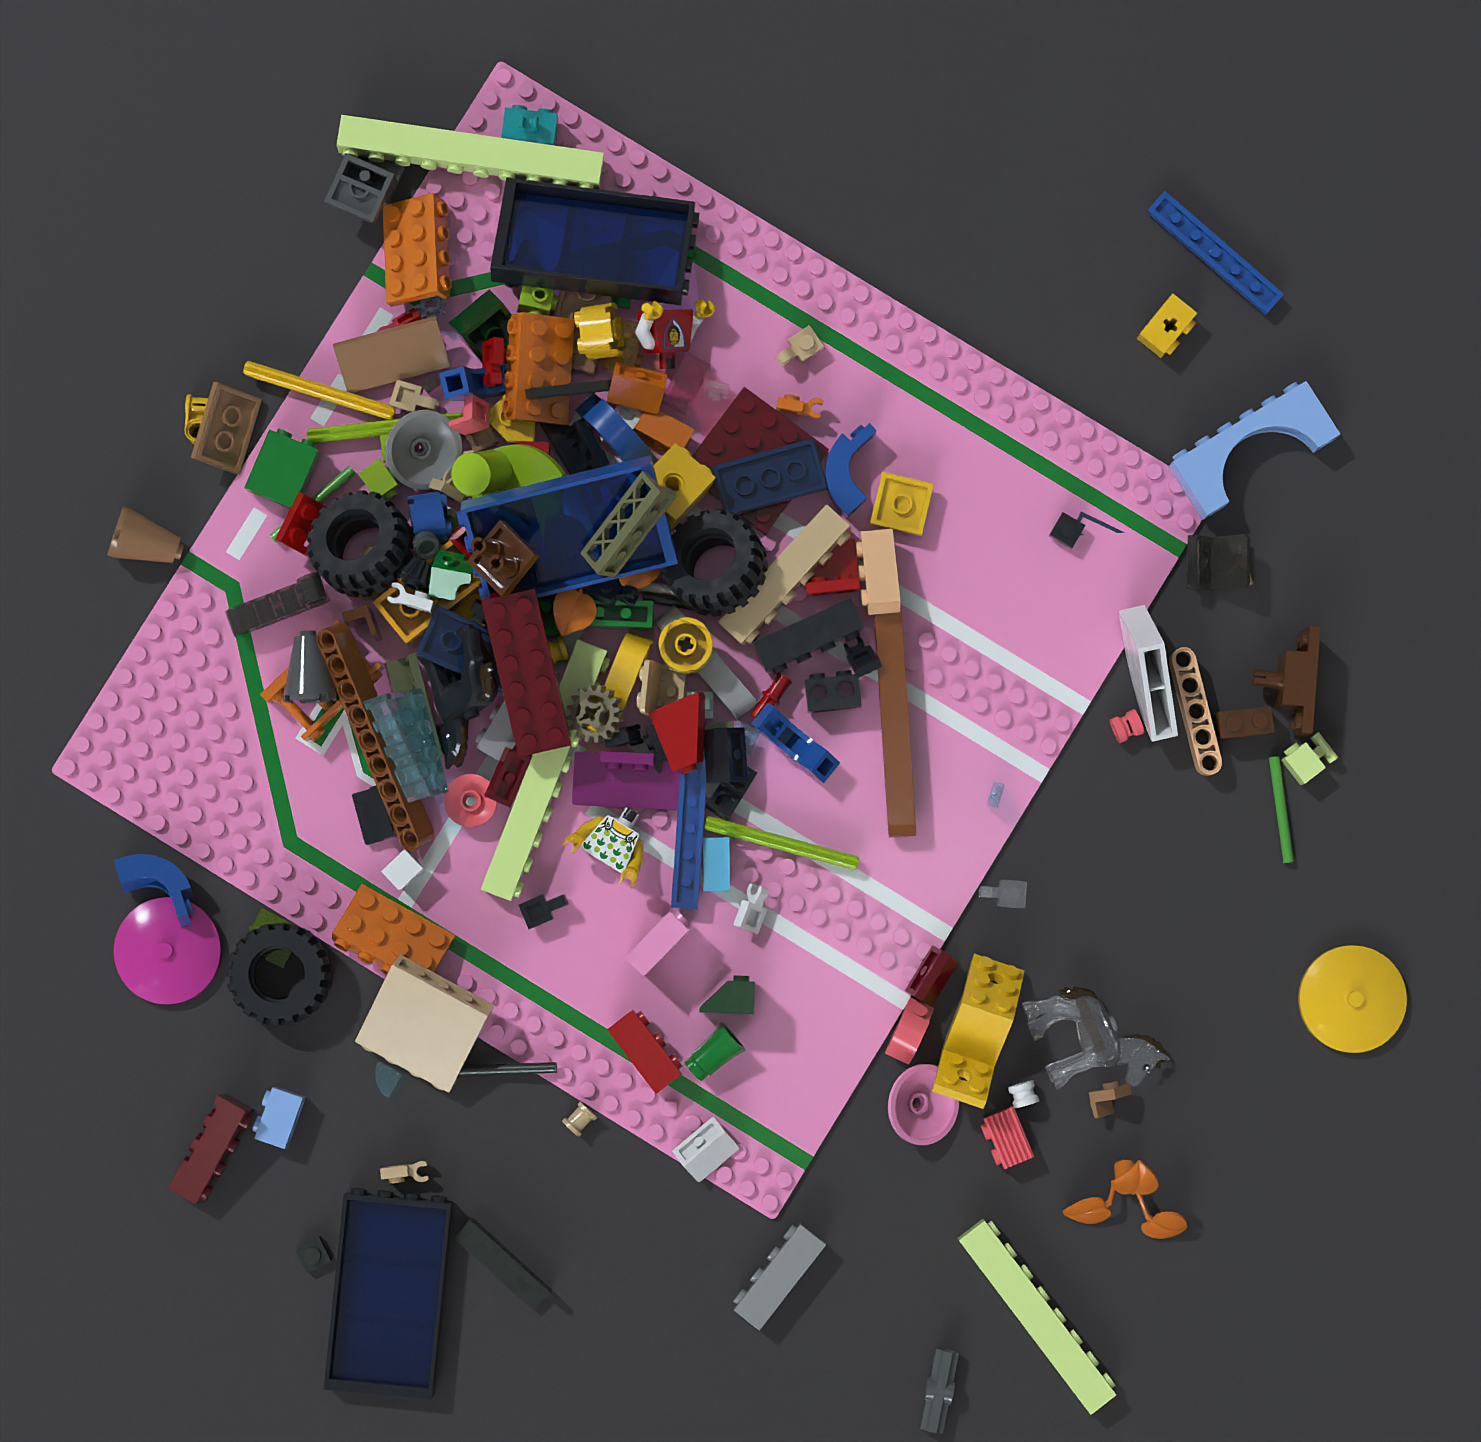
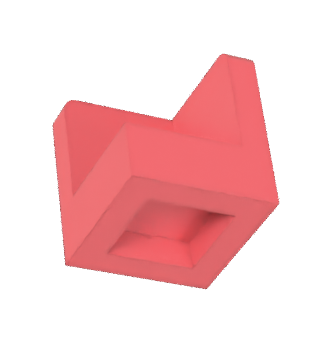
M473 394L464 397V409L462 410L463 417L449 421V428L464 436L489 428L490 403Z

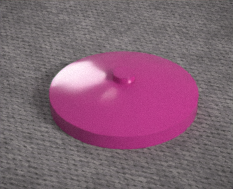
M170 897L149 900L133 909L123 920L114 942V961L122 981L134 994L153 1003L176 1004L196 997L210 985L221 963L222 942L214 921L201 907L190 902L193 914L189 915L191 924L183 927L180 926Z

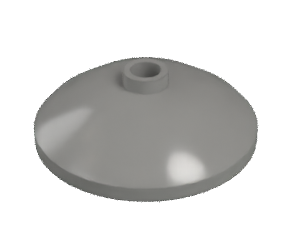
M418 410L408 413L395 423L386 440L385 458L390 472L399 482L413 489L428 490L433 478L442 480L447 470L452 471L454 462L462 455V440L459 432L449 428V421H451L449 418L435 411ZM417 443H420L421 448L416 452L414 447Z

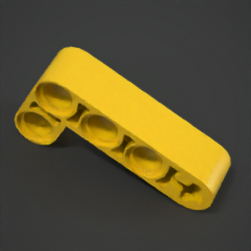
M630 630L619 647L604 685L606 690L611 689L615 691L613 698H621L620 703L617 705L620 708H624V710L638 679L640 667L644 665L645 659L648 658L654 640ZM599 697V700H598V701H599V702H603L604 699H602L601 697ZM624 711L619 713V717L622 718ZM588 726L589 730L597 732L592 726Z

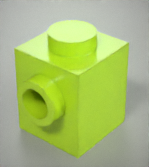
M378 459L358 473L370 492L380 493L382 497H387L389 500L398 495L396 492L400 489L397 484L398 480L392 475L389 468H386L381 459Z

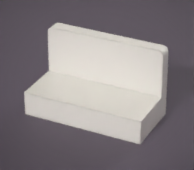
M712 1117L672 1152L696 1181L701 1182L739 1149V1146L726 1133L719 1122Z

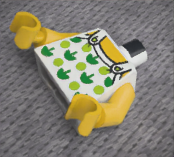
M627 807L618 820L607 815L606 817L597 816L583 823L573 834L568 835L562 843L563 846L567 842L574 845L570 853L574 854L580 847L620 872L619 883L622 884L623 879H630L632 881L630 888L635 886L637 875L644 862V843L639 839L640 834L631 829L640 815Z

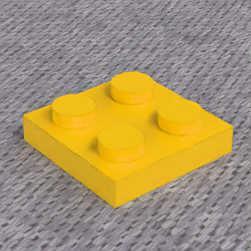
M882 472L870 525L922 536L934 484Z

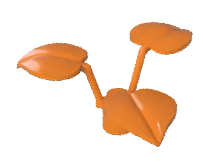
M548 514L545 517L544 543L547 550L558 558H568L574 553L575 566L573 569L575 573L590 570L587 567H580V552L578 549L585 547L589 541L588 532L584 524L568 514ZM638 546L628 560L652 555V553L648 549ZM661 568L621 577L619 581L622 586L630 585L640 589L651 584L661 573ZM592 585L556 594L553 602V615L561 636H567L573 632L585 629L594 621L597 613L596 604L590 596L583 595V592L587 591Z
M1121 1160L1114 1164L1115 1179L1111 1180L1109 1197L1105 1202L1102 1198L1091 1197L1083 1199L1063 1210V1214L1066 1217L1080 1223L1095 1224L1102 1222L1111 1215L1109 1206L1112 1205L1116 1190L1121 1194L1137 1195L1147 1222L1141 1225V1230L1145 1235L1152 1238L1165 1239L1174 1237L1187 1229V1221L1179 1213L1161 1212L1154 1217L1149 1214L1142 1195H1148L1156 1191L1159 1187V1182L1153 1171L1141 1160H1138L1136 1163L1131 1160Z

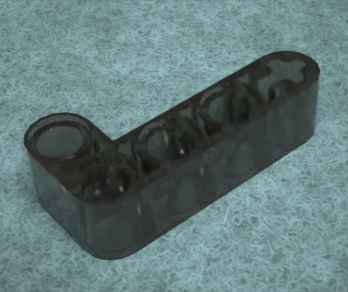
M318 572L304 575L298 578L295 584L226 610L225 614L234 637L251 633L330 602L331 598L322 576Z

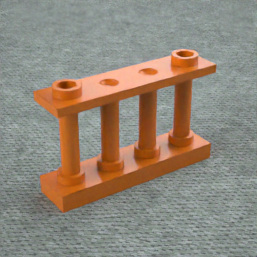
M363 658L374 685L383 676L381 671L384 667L379 662L371 667ZM287 668L260 695L270 704L274 701L276 703L280 702L307 730L300 737L307 742L310 739L315 741L325 732L323 727L344 708L340 699L335 704L331 701L318 703L326 712L314 723L294 701L293 703L283 702V693L288 673Z

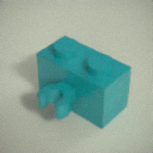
M512 105V108L505 107L501 138L556 146L559 118L558 114H555L553 110L539 108L538 111H531L522 105Z

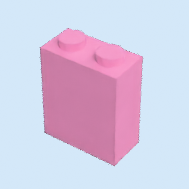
M669 911L624 958L645 977L690 931L686 927L690 922L678 911L675 914Z

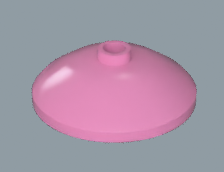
M930 1064L912 1066L897 1078L891 1089L888 1099L889 1119L895 1132L909 1143L916 1145L933 1144L941 1140L951 1130L956 1121L959 1101L932 1092L937 1066Z

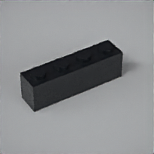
M850 598L754 641L753 645L765 672L772 671L773 675L788 669L786 664L796 660L797 664L812 658L810 654L820 649L824 653L835 648V642L845 638L846 642L861 636L859 631L863 630L864 626Z

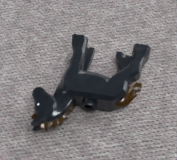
M473 624L463 625L455 630L463 643L464 665L461 675L417 656L428 673L435 707L444 724H435L442 753L445 756L446 769H450L452 765H455L457 768L462 766L466 751L468 750L469 720L480 716L479 711L492 704L498 694L499 687L493 673V658L485 646L481 629H475Z

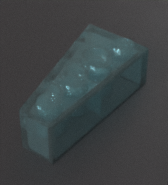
M422 688L387 693L363 701L366 711L371 710L375 721L372 724L376 733L381 732L387 745L384 747L387 757H390L396 765L394 773L407 802L425 800L449 792Z

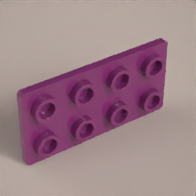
M575 752L572 804L678 810L680 772H672L669 762L662 760L659 763L662 772L658 773L654 768V760L657 755L650 753Z

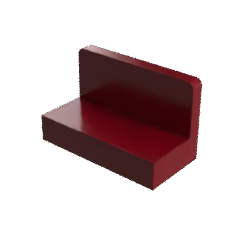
M505 747L484 797L511 807L532 758L528 756L518 757L516 751Z
M932 945L905 991L923 1003L932 1006L957 966L958 961L943 950Z

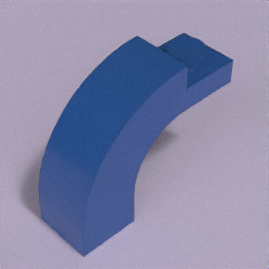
M507 363L500 366L502 383L495 384V387L484 386L486 369H472L462 366L439 373L445 399L464 401V397L472 394L480 399L505 395L504 376L507 372Z
M595 393L575 410L611 447L622 462L651 455L653 465L658 461L651 450L623 418L604 399H601ZM639 470L633 472L637 477L640 474Z
M870 423L866 427L862 424L850 434L851 440L842 433L833 444L828 455L825 471L828 485L827 491L835 507L846 519L867 499L853 483L849 474V463L855 453L876 435L877 430Z
M769 703L766 704L751 723L772 744L823 783L840 764L829 751L804 734Z
M148 854L129 855L113 860L124 893L143 887L161 889L172 899L180 926L183 927L191 924L189 915L193 914L189 898L194 897L186 876L176 865L159 856Z

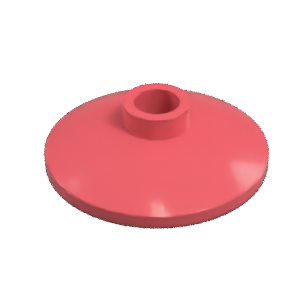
M465 774L455 778L448 785L444 794V807L452 821L464 827H477L489 821L493 816L497 802L484 797L490 783L486 778L476 774ZM474 796L476 798L474 806L467 805L466 800L468 797Z

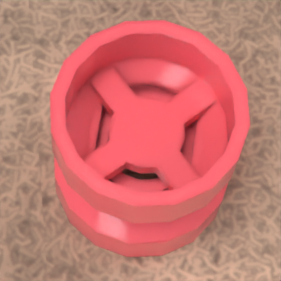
M1135 709L1126 712L1123 717L1116 716L1109 719L1112 731L1119 743L1127 741L1132 735L1139 736L1145 733L1140 717Z

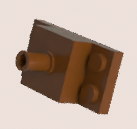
M1309 626L1301 631V635H1297L1296 651H1285L1278 655L1277 671L1253 670L1252 677H1262L1264 679H1252V686L1276 687L1274 708L1295 710V714H1291L1290 730H1294L1293 736L1306 737L1313 734L1321 629L1318 626Z

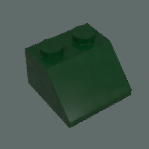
M489 289L452 319L449 324L482 364L483 342L493 337L504 338L505 348L509 345L507 324L512 314L503 302Z
M733 975V981L728 980L700 1006L699 1013L754 1014L755 981H749L750 976Z

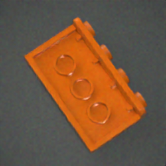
M434 193L383 206L386 303L391 307L434 296H439L442 299L450 298V289L452 288V281L449 276L451 257L448 252L450 233L447 228L449 209L447 203Z
M525 312L511 315L507 324L509 345L506 348V359L508 363L507 372L504 376L506 395L502 404L505 420L568 425L570 395L528 400L526 399L525 389L571 384L574 319Z
M363 884L360 885L332 932V940L337 948L345 952L350 950L358 954L357 958L366 964L371 965L374 963L378 965L386 975L400 954L435 972L455 938L454 934Z

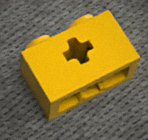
M1172 293L1138 335L1137 340L1160 358L1165 353L1171 355L1180 344L1176 339L1182 332L1187 335L1195 326L1196 322L1193 319L1197 312ZM1169 323H1172L1174 326L1167 333L1164 328Z

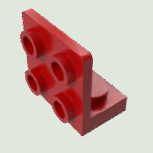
M848 539L841 547L837 544L831 551L833 554L831 559L824 566L819 564L812 571L815 575L809 583H806L807 597L860 592L855 539Z

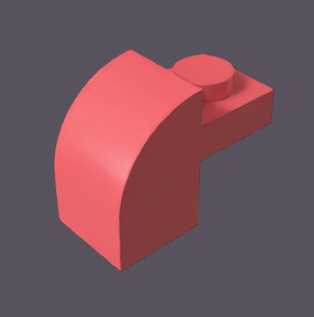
M910 997L900 1021L892 1034L885 1054L909 1065L926 1032L934 1008Z

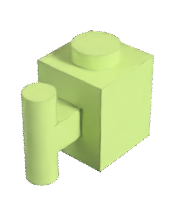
M1319 732L1310 738L1317 746L1313 750L1306 742L1300 746L1296 742L1284 751L1287 756L1281 761L1300 785L1307 783L1326 768L1319 759L1323 755L1329 763L1338 758Z

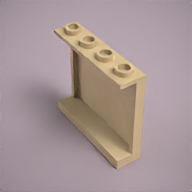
M400 954L392 964L355 1042L360 1044L365 1050L375 1052L384 1057L387 1062L399 1065L408 1070L411 1075L421 1077L432 1083L435 1088L449 1093L456 1084L458 1076L495 1005Z

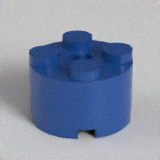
M436 491L407 496V503L410 504L409 516L413 538L422 531H430L436 535L440 545L446 544L452 535L451 522L444 518V514H447L448 509L446 495Z

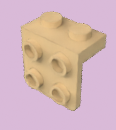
M645 659L644 665L640 667L639 672L642 689L637 695V707L640 708V713L650 716L649 712L686 697L688 674L675 672L666 664Z

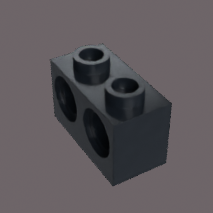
M852 670L837 671L836 676L825 677V673L810 674L809 679L804 680L808 714L861 708L862 706L859 679L855 674H852ZM846 682L852 685V695L844 697L839 693L838 686L841 683ZM815 686H823L826 689L827 696L824 699L818 700L812 696L811 691Z

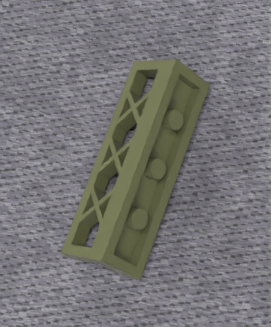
M642 471L580 554L598 575L615 578L677 495L671 488L659 486L648 472ZM646 482L651 490L645 498H640L641 487ZM628 504H633V514L629 519H625V508ZM613 524H617V535L614 539L609 540V529ZM597 545H602V555L596 560L591 553Z
M416 653L384 663L411 766L435 761L443 756Z

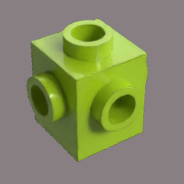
M522 285L517 312L549 316L550 310L555 311L558 296L553 295L554 289Z

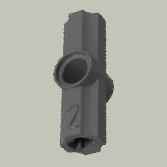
M936 1348L931 1375L927 1378L924 1392L925 1404L920 1429L943 1434L948 1406L951 1405L954 1395V1376L959 1352Z

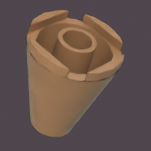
M123 506L107 556L121 559L173 563L174 558L180 559L184 544L179 543L181 538L131 508Z

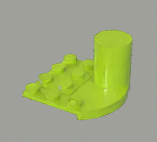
M512 444L491 450L465 453L456 459L451 471L455 487L461 493L472 496V499L566 476L565 471L551 456L538 448L524 444ZM563 489L532 496L543 540L545 517L552 513H562ZM523 499L499 504V506L512 507L530 529L523 540L529 546L536 547Z

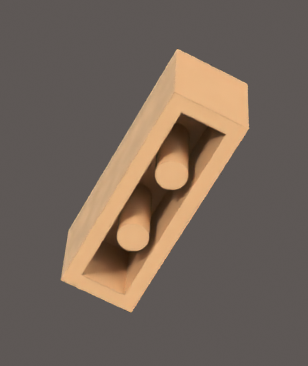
M893 529L861 531V541L856 542L857 558L862 557L863 565L858 566L860 582L865 581V589L861 590L862 606L867 605L868 615L900 612L901 600Z

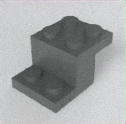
M346 153L324 202L374 224L382 205L390 204L406 166L397 165L394 163L395 161L390 160L373 162L368 157L358 156L356 158Z

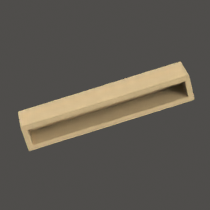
M826 504L768 567V570L763 572L766 579L763 585H758L757 588L760 592L756 597L751 596L747 600L749 604L742 608L741 605L736 607V612L726 613L718 623L740 644L745 646L748 642L751 645L761 634L758 630L765 623L769 625L776 619L779 614L777 610L783 603L788 605L797 595L795 590L801 584L805 586L806 583L811 581V578L815 575L812 571L819 564L824 566L833 556L831 551L838 544L841 547L851 536L849 533L851 526Z

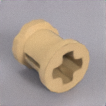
M580 1101L578 1108L568 1119L564 1118L562 1122L576 1136L580 1137L584 1127L591 1120H596L597 1116Z

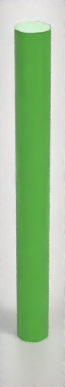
M348 466L313 496L312 499L322 504L356 474L355 471ZM282 524L269 535L275 543L278 542L275 538Z
M1279 756L1270 757L1269 764L1283 863L1294 862L1280 758Z

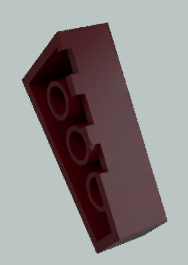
M227 1093L217 1095L213 1104L218 1107L216 1109L213 1108L207 1114L202 1123L203 1128H205L203 1133L199 1132L194 1138L189 1149L191 1152L190 1156H186L183 1159L168 1187L169 1190L195 1205L199 1204L202 1200L207 1201L214 1188L210 1186L215 1176L219 1178L227 1166L224 1162L228 1153L233 1154L240 1143L237 1137L242 1129L245 1131L248 1129L254 1118L250 1115L253 1108Z

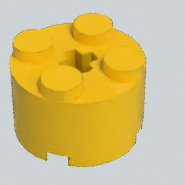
M614 302L582 307L580 311L574 313L575 324L580 329L581 336L577 340L578 350L580 354H586L589 360L623 355V351L619 350V347H623L625 344L623 323L621 317L615 316L614 310L619 309Z
M683 617L670 622L664 627L659 637V651L664 663L670 669L678 673L690 674L698 672L707 665L712 656L713 641L709 630L702 622L694 618ZM686 639L690 640V645L693 647L692 650L687 649L686 652H682V647L679 643H685Z

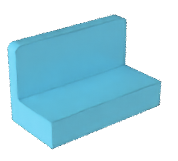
M729 837L703 838V892L730 891Z

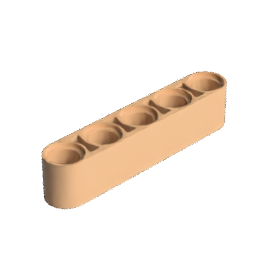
M1181 647L1170 655L1169 666L1195 768L1199 774L1210 776L1221 769L1222 758L1196 656L1191 649ZM1182 653L1188 657L1189 663L1187 667H1181L1177 664V654ZM1185 679H1190L1194 682L1195 690L1193 693H1188L1183 689L1182 683ZM1191 705H1197L1201 708L1202 714L1199 719L1190 716L1189 708ZM1202 730L1207 733L1208 742L1205 745H1201L1196 741L1195 735L1197 731ZM1205 756L1211 757L1215 762L1212 771H1208L1202 766V760Z

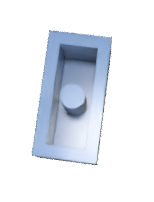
M277 1086L272 1087L271 1091L267 1090L262 1101V1106H265L262 1117H257L253 1127V1131L256 1132L254 1139L283 1149L288 1148L306 1097Z

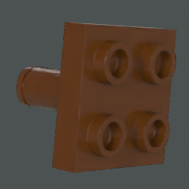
M499 520L485 539L476 537L472 540L470 547L474 553L467 562L501 597L507 598L539 558V555L505 521Z

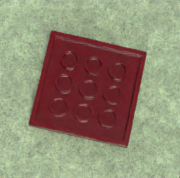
M743 387L694 452L692 458L701 465L707 466L712 472L711 466L813 437L753 392ZM814 438L820 461H822L829 449ZM714 480L708 493L721 501ZM792 500L740 514V516L766 535Z

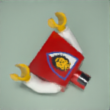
M697 300L695 302L697 311H693V309L663 310V307L656 301L652 302V306L649 303L643 304L642 311H637L638 325L635 334L643 346L645 354L659 353L660 369H675V352H688L690 350L691 341L704 317H710L715 312V305L711 301Z

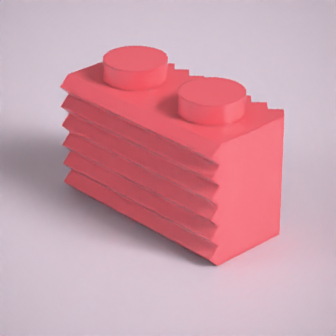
M1013 1106L982 1118L985 1124L980 1125L986 1141L991 1139L995 1149L991 1150V1154L996 1165L1002 1164V1167L1007 1169L1034 1157Z

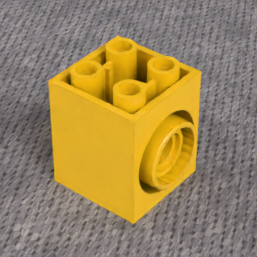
M676 443L654 465L659 486L671 488L677 495L666 510L671 533L675 531L674 527L682 523L703 501L716 478L707 466L698 463L692 458L691 453L687 449L678 446ZM642 486L640 490V498H645L646 495L644 487ZM628 504L627 508L633 513V504Z

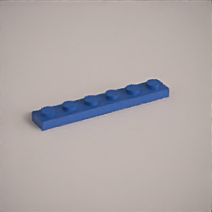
M1166 191L1147 210L1146 213L1264 315L1284 295V293Z
M705 754L703 755V762L696 764L697 770L682 775L680 771L671 908L698 909L707 784Z

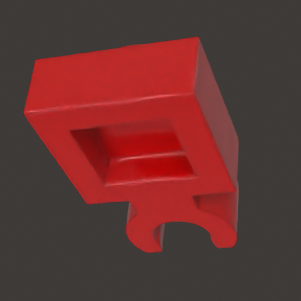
M493 337L483 342L482 369H486L484 386L495 387V384L502 383L500 366L504 364L506 358L504 338Z

